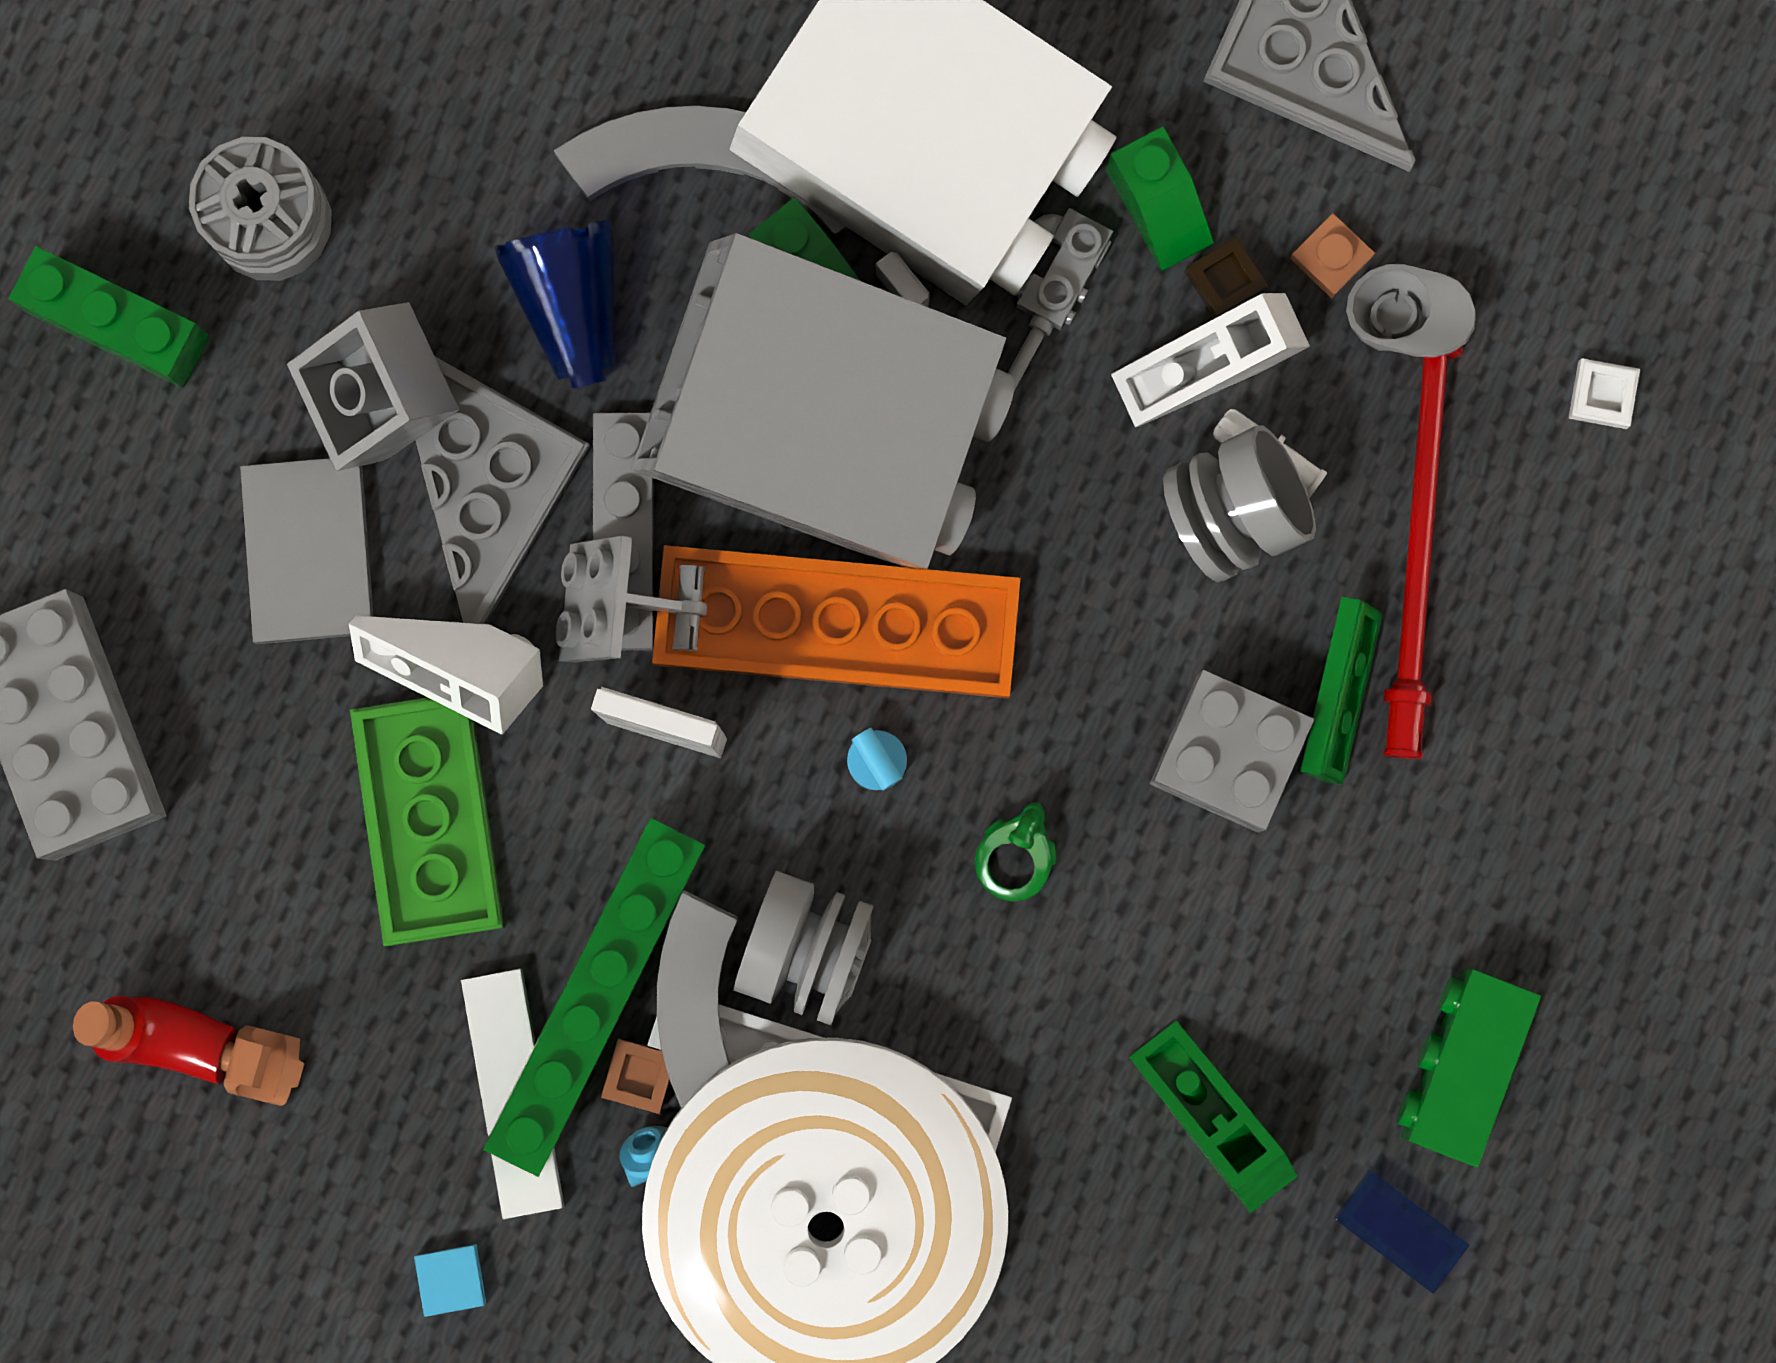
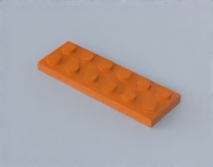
M664 545L659 598L678 600L680 565L705 567L702 602L707 604L706 617H700L698 652H686L672 649L676 615L667 612H657L652 659L654 666L1010 698L1021 578Z

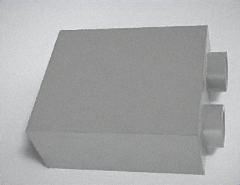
M737 233L711 241L708 245L631 470L896 566L928 569L934 550L946 555L953 554L961 544L970 525L975 507L976 493L974 488L957 481L972 437L985 442L991 441L1000 430L1009 411L1014 393V376L996 369L1006 337Z

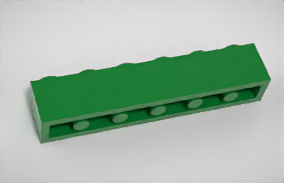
M652 818L649 819L483 1146L484 1151L539 1177L705 847L704 844Z

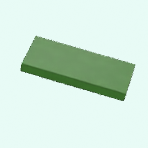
M430 698L350 710L383 946L504 928L474 720Z

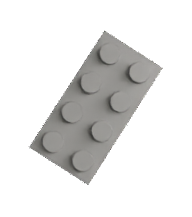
M67 589L0 615V762L37 859L54 861L166 817L165 810L84 597Z

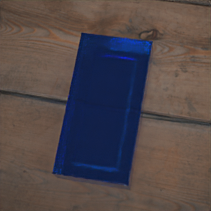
M1368 1170L1333 1218L1433 1294L1469 1247V1244L1370 1170Z

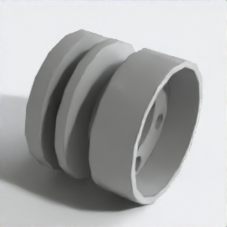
M240 137L217 146L200 162L190 183L189 210L198 233L235 271L255 280L281 281L304 272L321 256L331 235L332 210L324 189L314 178L306 164L288 146L267 137ZM255 194L260 196L261 203L264 206L257 212L251 210V203L248 200Z
M1263 425L1254 426L1221 442L1218 451L1219 460L1208 452L1199 453L1192 457L1190 464L1179 463L1166 469L1163 477L1164 496L1171 519L1193 561L1206 576L1215 582L1225 581L1236 576L1239 568L1246 570L1257 566L1261 557L1260 548L1271 556H1277L1314 539L1316 532L1314 511L1301 476L1284 446Z
M776 871L754 924L733 990L771 1004L786 980L796 983L794 1012L803 1015L812 990L825 994L817 1021L832 1025L836 1013L852 996L870 946L871 913L874 905L859 901L851 924L847 925L838 922L837 920L845 899L844 894L837 892L822 915L811 912L814 896V884Z

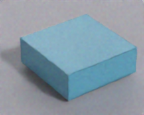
M477 1244L414 1256L424 1317L486 1305Z

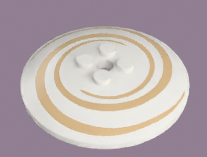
M808 1038L769 1046L744 1056L723 1068L706 1081L686 1101L664 1133L652 1160L645 1187L642 1233L649 1271L662 1304L686 1339L713 1363H936L963 1339L977 1321L991 1297L1005 1256L1008 1236V1203L1000 1163L988 1134L966 1101L945 1080L912 1058L884 1046L844 1038ZM832 1212L838 1215L844 1224L842 1233L832 1241L815 1239L808 1230V1224L816 1214Z

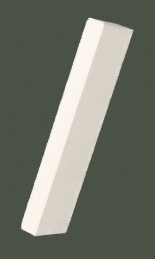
M523 969L461 980L488 1136L536 1043ZM554 1148L539 1177L492 1155L503 1219L565 1207Z

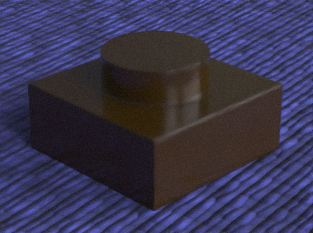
M1237 236L1190 264L1185 269L1186 276L1214 319L1266 291L1268 284Z

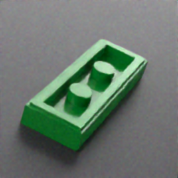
M1341 597L1313 716L1314 721L1310 729L1301 772L1320 781L1342 785V782L1345 780L1383 618L1382 612L1359 599Z

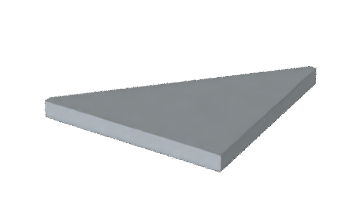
M1239 0L1203 82L1410 172L1414 165L1415 157L1412 150H1409L1398 124V115L1382 75L1378 74L1366 44L1368 40L1351 0Z
M435 357L459 410L415 441L463 623L487 624L586 455L590 445Z

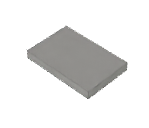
M330 458L240 466L253 643L268 644L351 636L349 623L355 616L374 617L362 466L336 471Z

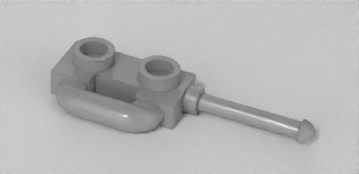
M1070 208L1064 217L1057 214H1047L1034 221L1053 234L1052 242L1061 248L1044 279L1034 273L1033 275L1030 274L1015 295L1020 298L1017 302V308L1032 315L1033 318L1029 323V327L1032 329L1008 371L1009 374L1014 376V391L1043 337L1050 336L1054 327L1061 330L1064 323L1070 326L1076 315V312L1072 311L1076 301L1082 303L1088 290L1084 286L1094 268L1098 269L1111 245L1109 240L1113 234L1112 230Z

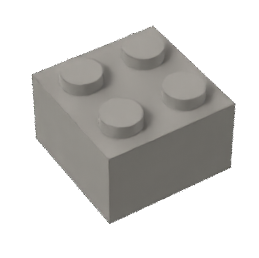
M409 302L359 310L287 363L336 471L384 461L459 410Z
M1202 670L1195 678L1149 784L1255 832H1262L1268 827L1314 719Z

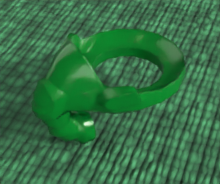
M1030 803L1026 805L1021 814L1009 820L1000 818L984 831L985 836L977 849L974 865L977 878L982 886L996 898L1013 902L1032 897L1044 886L1052 866L1056 864L1057 853L1055 843L1048 840L1044 825L1046 813L1040 803ZM1013 843L1028 850L1032 856L1035 866L1034 874L1025 885L1015 888L1003 886L990 873V855L995 848L1002 844Z

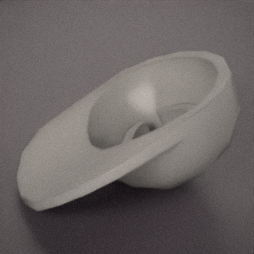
M1386 264L1367 272L1353 286L1348 295L1346 314L1352 330L1362 342L1378 351H1394L1416 357H1437L1452 353L1465 345L1475 329L1476 311L1470 293L1458 280L1441 273L1405 264Z

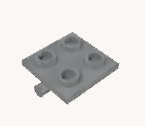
M616 536L570 544V552L564 559L561 571L562 583L566 587L564 612L558 618L555 632L556 642L560 646L559 661L573 663L621 658L626 608L675 614L676 623L672 649L698 652L700 617H706L707 604L702 602L704 572L706 568L695 565H680L678 600L627 593L632 537Z

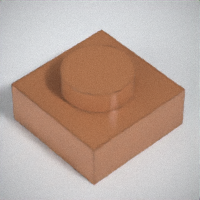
M1332 213L1291 255L1290 259L1332 299L1373 258L1375 253Z
M619 1038L601 1098L660 1114L670 1084L662 1050Z

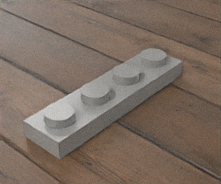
M593 413V540L616 536L632 537L627 593L654 597V478L631 470L651 413ZM626 608L622 650H653L654 611Z

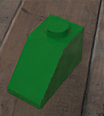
M1163 126L1110 154L1106 171L1161 272L1214 245L1192 178Z

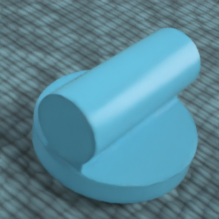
M871 727L851 739L853 743L847 757L848 769L853 779L859 785L870 790L884 791L903 779L902 776L907 766V755L903 744L898 738L885 731H873Z
M656 1125L641 1128L635 1131L623 1143L619 1158L631 1187L647 1181L652 1160L667 1127Z

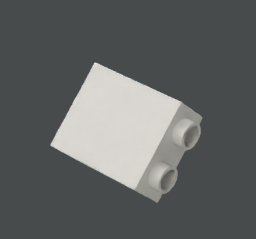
M819 0L741 119L729 150L885 253L897 252L911 270L967 306L985 287L989 279L1011 294L1016 295L1041 259L1054 235L1030 220L1029 216L1052 181L1078 197L1099 168L1117 136L1091 119L1112 86L983 0Z

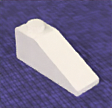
M1262 293L1112 373L1111 376L1134 426L1139 427L1254 376L1310 347L1286 294Z
M355 616L349 623L356 662L502 735L543 687L540 649L534 647L530 641L520 635H510L489 624Z

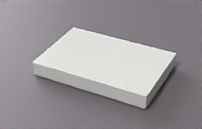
M597 688L591 710L607 724L714 757H722L727 738L715 721L608 688Z

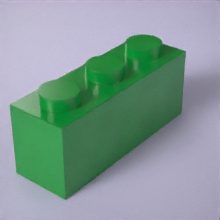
M35 246L8 298L26 313L181 388H184L210 338L196 323Z
M1462 969L1459 979L1453 976L1448 979L1438 1006L1440 1011L1446 1013L1439 1034L1429 1033L1419 1054L1417 1066L1425 1069L1417 1092L1410 1089L1406 1092L1398 1110L1396 1123L1404 1126L1400 1136L1401 1139L1478 1168L1538 1007L1540 995L1473 969Z

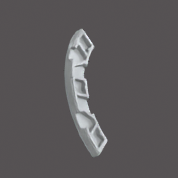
M705 106L665 107L642 111L605 122L579 134L554 150L556 157L589 201L629 180L657 173L662 169L695 167L699 169L721 170L740 175L746 174L775 186L779 191L792 199L795 197L802 206L825 226L834 238L849 229L729 150L737 126L746 112Z
M685 890L682 891L669 923L661 952L657 980V1022L660 1046L669 1080L681 1108L706 1081L731 1064L720 1029L718 992L722 961L738 918Z

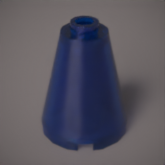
M611 220L587 223L588 227L577 230L576 228L566 227L494 246L497 259L557 380L569 377L572 389L606 381L604 369L615 367L614 233Z

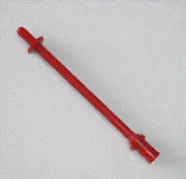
M1463 346L1449 354L1437 357H1421L1423 358L1398 673L1397 680L1390 685V689L1384 690L1383 702L1389 703L1386 746L1383 752V756L1403 759L1423 758L1421 751L1425 707L1431 706L1432 693L1426 692L1427 687L1421 681L1446 370L1448 359H1454L1463 355Z

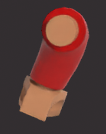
M113 996L103 1003L90 1001L81 1006L73 1021L74 1036L78 1042L92 1047L97 1056L106 1061L158 1067L218 1085L224 1082L227 1093L279 1106L286 1104L291 1088L298 1087L304 1063L299 1060L300 1038L249 1025L244 1026L237 1033L234 1027L201 1012L153 997Z

